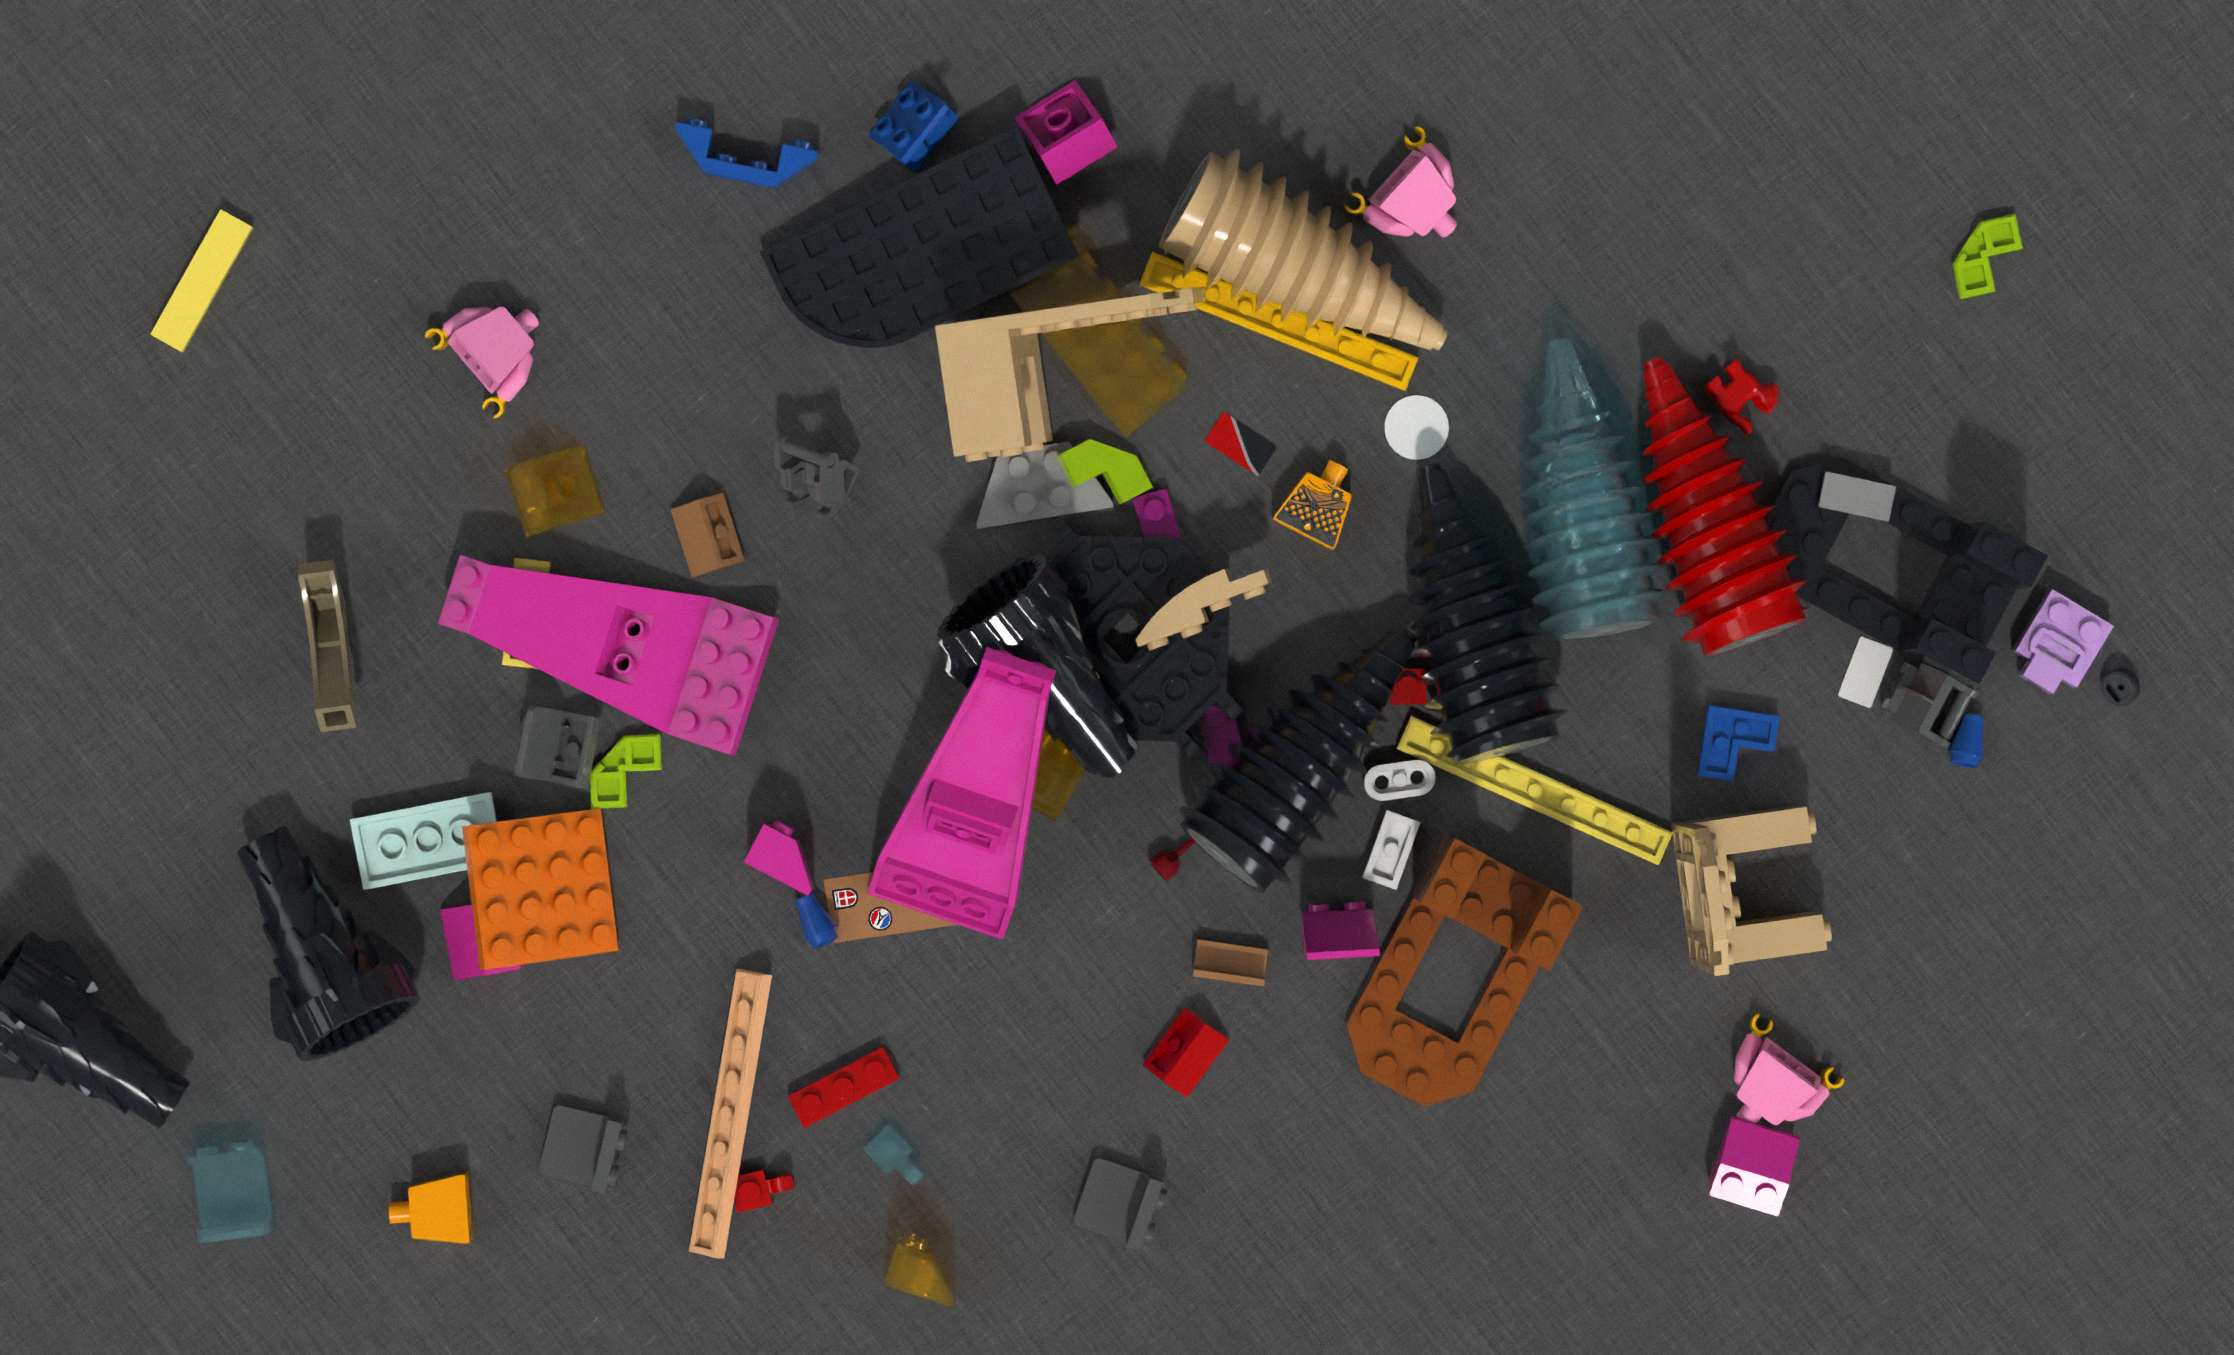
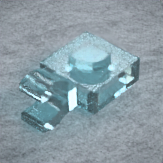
M890 1124L863 1149L887 1175L897 1168L912 1186L924 1176L922 1171L907 1157L914 1148Z

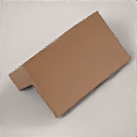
M723 493L698 499L671 509L692 578L745 561Z
M1197 939L1192 975L1194 977L1264 987L1268 949Z

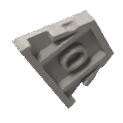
M1070 442L1044 445L1042 450L1023 452V454L1006 457L997 456L976 526L977 529L1113 508V502L1095 477L1075 488L1071 486L1056 457L1073 448Z

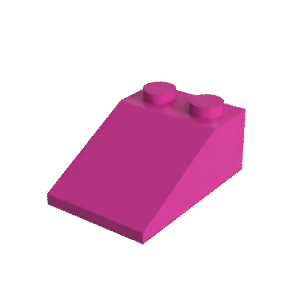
M1365 902L1344 903V909L1330 910L1329 904L1308 905V911L1300 912L1302 950L1307 960L1380 956L1374 909L1366 908Z

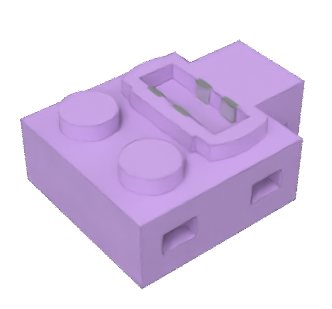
M2048 589L2011 650L2027 660L2019 676L2048 694H2054L2061 681L2072 688H2077L2114 626L2057 591Z

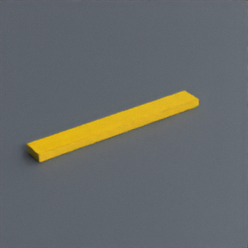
M1155 252L1151 253L1139 286L1156 293L1204 287L1206 301L1196 303L1197 309L1406 391L1419 357L1366 336L1362 338L1361 334L1343 328L1334 337V324L1325 320H1318L1307 330V314L1293 311L1281 322V305L1269 301L1255 312L1256 294L1243 291L1231 301V283L1220 279L1207 290L1208 273L1194 269L1183 278L1184 264Z

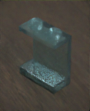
M253 1141L232 1143V1150L218 1152L217 1146L196 1148V1155L187 1158L188 1165L193 1166L201 1223V1227L197 1229L199 1244L267 1235L275 1231L263 1146L254 1147Z

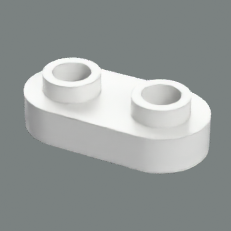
M1409 760L1373 766L1368 770V774H1365L1363 783L1365 791L1370 797L1385 801L1424 795L1433 788L1436 776L1434 769L1429 763L1422 760ZM1418 770L1422 772L1424 778L1420 784L1416 785L1411 782L1410 775ZM1383 775L1388 779V785L1385 789H1378L1375 786V779L1378 776Z

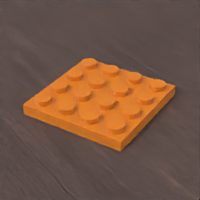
M601 808L462 826L480 970L619 951Z

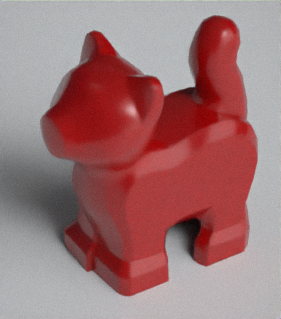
M1737 358L1724 369L1731 378V382L1728 385H1722V379L1718 375L1703 388V391L1709 398L1714 400L1716 407L1733 425L1740 427L1744 435H1749L1753 431L1752 424L1740 414L1741 409L1749 400H1752L1758 410L1770 415L1778 404L1780 389L1773 382H1759L1753 374L1742 367V362Z

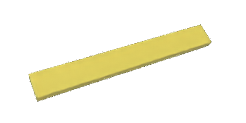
M1410 716L1396 749L1659 865L1673 832L1502 756L1469 764L1455 765L1453 758L1446 756L1451 751L1448 738L1431 735L1430 733L1436 728L1435 726Z

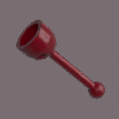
M1190 838L1175 852L1161 850L1148 861L1165 881H1168L1179 870V857L1194 845L1195 842Z

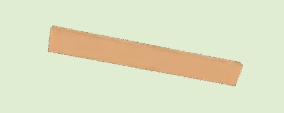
M736 968L689 1252L713 1258L725 1257L772 975Z

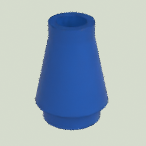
M1963 714L1962 722L1948 751V754L1951 755V764L1965 768H1978L1979 761L1983 760L1984 717L1974 714Z
M814 893L795 901L805 942L810 943L812 949L823 947L839 937L836 932L838 926L817 901Z

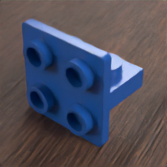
M911 81L898 94L896 101L886 114L878 119L874 129L869 134V138L886 149L905 167L915 173L959 116L949 109V105L916 82Z

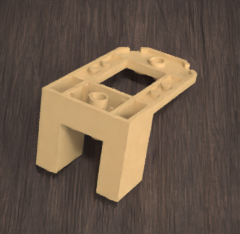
M1204 287L936 325L935 331L954 457L965 455V461L971 462L984 460L987 457L1013 456L1023 454V452L1044 449L1043 442L1053 441L1037 333L1168 315L1167 307L1169 314L1197 310L1196 303L1206 301Z
M1794 805L1671 823L1692 966L1713 976L1729 974V965H1734V963L1827 950L1826 942L1832 941L1829 920H1824L1822 914L1814 911L1736 922L1735 918H1741V910L1738 896L1734 897L1731 892L1730 883L1736 882L1734 863L1729 861L1726 855L1812 843L1811 834H1816V822L1814 813H1809L1806 806Z

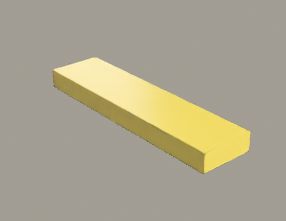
M220 209L150 335L181 352L185 351L253 229L252 226Z

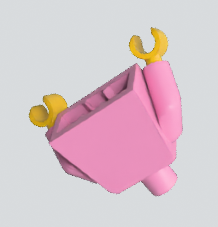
M1416 126L1414 131L1421 137V140L1413 143L1404 135V144L1412 152L1368 199L1373 205L1368 206L1361 194L1352 193L1354 197L1361 200L1360 208L1351 210L1346 205L1344 207L1351 215L1359 216L1362 214L1364 221L1386 234L1409 237L1417 233L1425 236L1433 228L1444 238L1450 235L1457 226L1456 220L1447 213L1457 200L1452 192L1455 184L1451 165L1432 143L1427 144L1425 142V131L1421 127Z
M488 306L464 308L444 322L442 329H429L425 334V338L429 339L438 333L441 341L432 348L433 350H443L449 344L491 394L497 390L498 395L491 396L485 400L482 408L484 410L491 401L498 403L500 410L493 417L498 418L506 410L505 402H510L527 382L533 363L530 351L535 345L528 334L539 326V322L529 309H524L513 318L503 306L495 310Z
M1760 1014L1755 1015L1749 1024L1752 1033L1746 1035L1735 1058L1734 1081L1739 1086L1736 1096L1745 1103L1737 1112V1118L1757 1123L1763 1117L1771 1124L1778 1125L1783 1120L1791 1122L1813 1115L1830 1095V1088H1839L1844 1084V1076H1839L1835 1083L1831 1084L1828 1076L1835 1067L1824 1068L1820 1076H1818L1768 1037L1762 1041L1761 1037L1771 1031L1773 1022L1772 1020L1769 1021L1766 1030H1759L1756 1027V1020Z

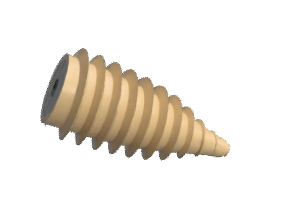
M1239 148L1234 149L1224 158L1213 152L1208 153L1181 195L1159 242V247L1164 249V255L1171 253L1184 260L1183 278L1198 267L1208 272L1207 290L1222 279L1232 284L1231 301L1243 291L1256 294L1255 312L1269 301L1280 304L1281 322L1293 311L1307 314V330L1318 320L1334 322V337L1344 327L1362 330V338L1368 333L1389 337L1391 341L1396 339L1427 350L1434 348L1438 351L1442 347L1448 335V331L1443 329L1444 325L1426 312L1425 307L1419 306L1408 295L1407 286L1399 287L1390 278L1391 263H1385L1380 267L1374 264L1371 260L1373 251L1372 241H1368L1358 248L1351 243L1353 229L1351 222L1346 223L1336 231L1329 226L1330 206H1325L1313 215L1307 210L1309 199L1307 190L1290 199L1285 196V176L1279 177L1270 185L1262 181V162H1258L1245 172L1239 168Z

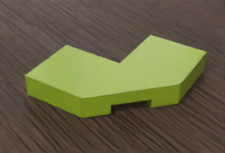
M2015 214L1980 221L1951 264L1959 300L1996 291L1988 257L2023 249Z
M1092 439L1056 456L1073 488L1103 473L1119 505L1153 488L1136 455Z
M661 734L625 735L591 771V809L628 807L627 771L662 770Z

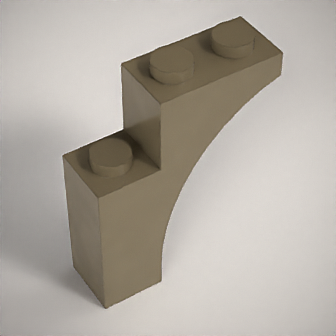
M334 560L298 564V579L305 610L311 654L314 711L320 731L328 732L356 728L354 659L348 641L347 606Z

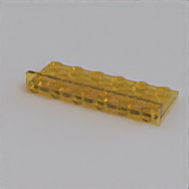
M1067 228V230H1068V232H1069V234H1070L1072 240H1074V239H1075L1074 235H1073V234L1070 232V230ZM1084 249L1079 253V258L1009 291L1008 294L1023 312H1031L1116 299L1120 292L1108 278L1101 281L1093 271L1098 265ZM1141 318L1041 333L1125 438L1187 389L1184 383L1188 379L1187 375L1175 361L1171 365L1168 364L1161 355L1165 348L1153 334L1147 337L1139 328V325L1143 323Z

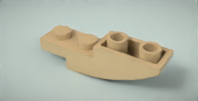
M1226 568L1190 585L1166 603L1145 625L1136 639L1137 646L1147 645L1150 651L1169 644L1167 637L1181 632L1182 637L1186 638L1202 632L1201 624L1209 622L1205 607L1210 606L1211 612H1215L1231 606L1230 598L1244 594L1245 600L1266 593L1264 586L1272 583L1267 569L1233 581L1229 569Z

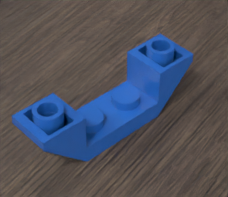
M686 118V123H676V131L705 175L777 189L818 162L820 155L818 151L812 150L813 144L792 140L791 146L782 145L777 172L771 171V164L751 161L750 166L736 164V157L716 153L715 159H711L709 155L714 131L707 128L708 122Z

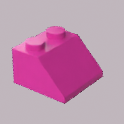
M1076 80L1014 117L1056 185L1117 148L1103 119Z
M777 819L776 821L774 820L773 824L769 822L764 823L744 863L808 896L811 894L814 884L800 839L793 835L795 828Z
M472 904L440 910L454 980L486 976L525 967V964L480 970Z
M1731 1116L1709 1177V1195L1778 1216L1790 1184L1800 1137Z

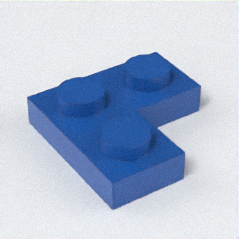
M1708 705L1696 776L1733 782L1739 747L1770 752L1775 751L1780 717Z

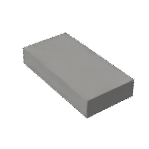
M1824 472L1817 507L1889 522L1896 486Z

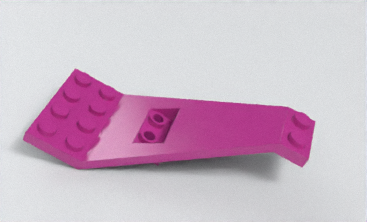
M460 555L438 624L470 634L669 735L736 756L779 619L712 597L501 567ZM639 624L640 632L635 636L633 629ZM628 658L629 666L626 670H623L622 663Z
M986 647L978 672L881 848L867 894L1003 940L1019 895L1048 701L1056 670L1050 669L1040 662H1030L1015 657L1005 650H994Z

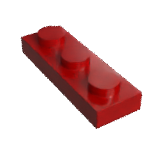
M884 1046L787 1097L803 1128H806L900 1079Z

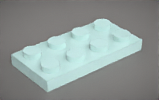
M488 792L350 819L363 890L467 870L462 826L498 822L493 793Z

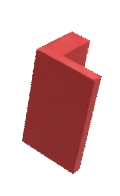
M1184 1007L1142 1065L1161 1081L1185 1097H1188L1229 1039Z

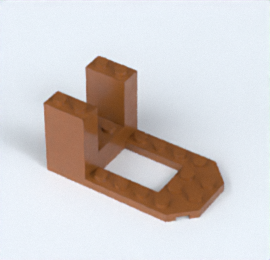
M1446 834L1346 1022L1360 1072L1424 1107L1473 1092L1539 966L1549 971L1551 970L1584 906ZM1444 916L1452 920L1454 919L1507 947L1458 1042L1395 1010Z

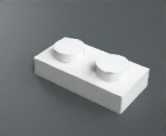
M1386 810L1362 878L1397 890L1421 822Z

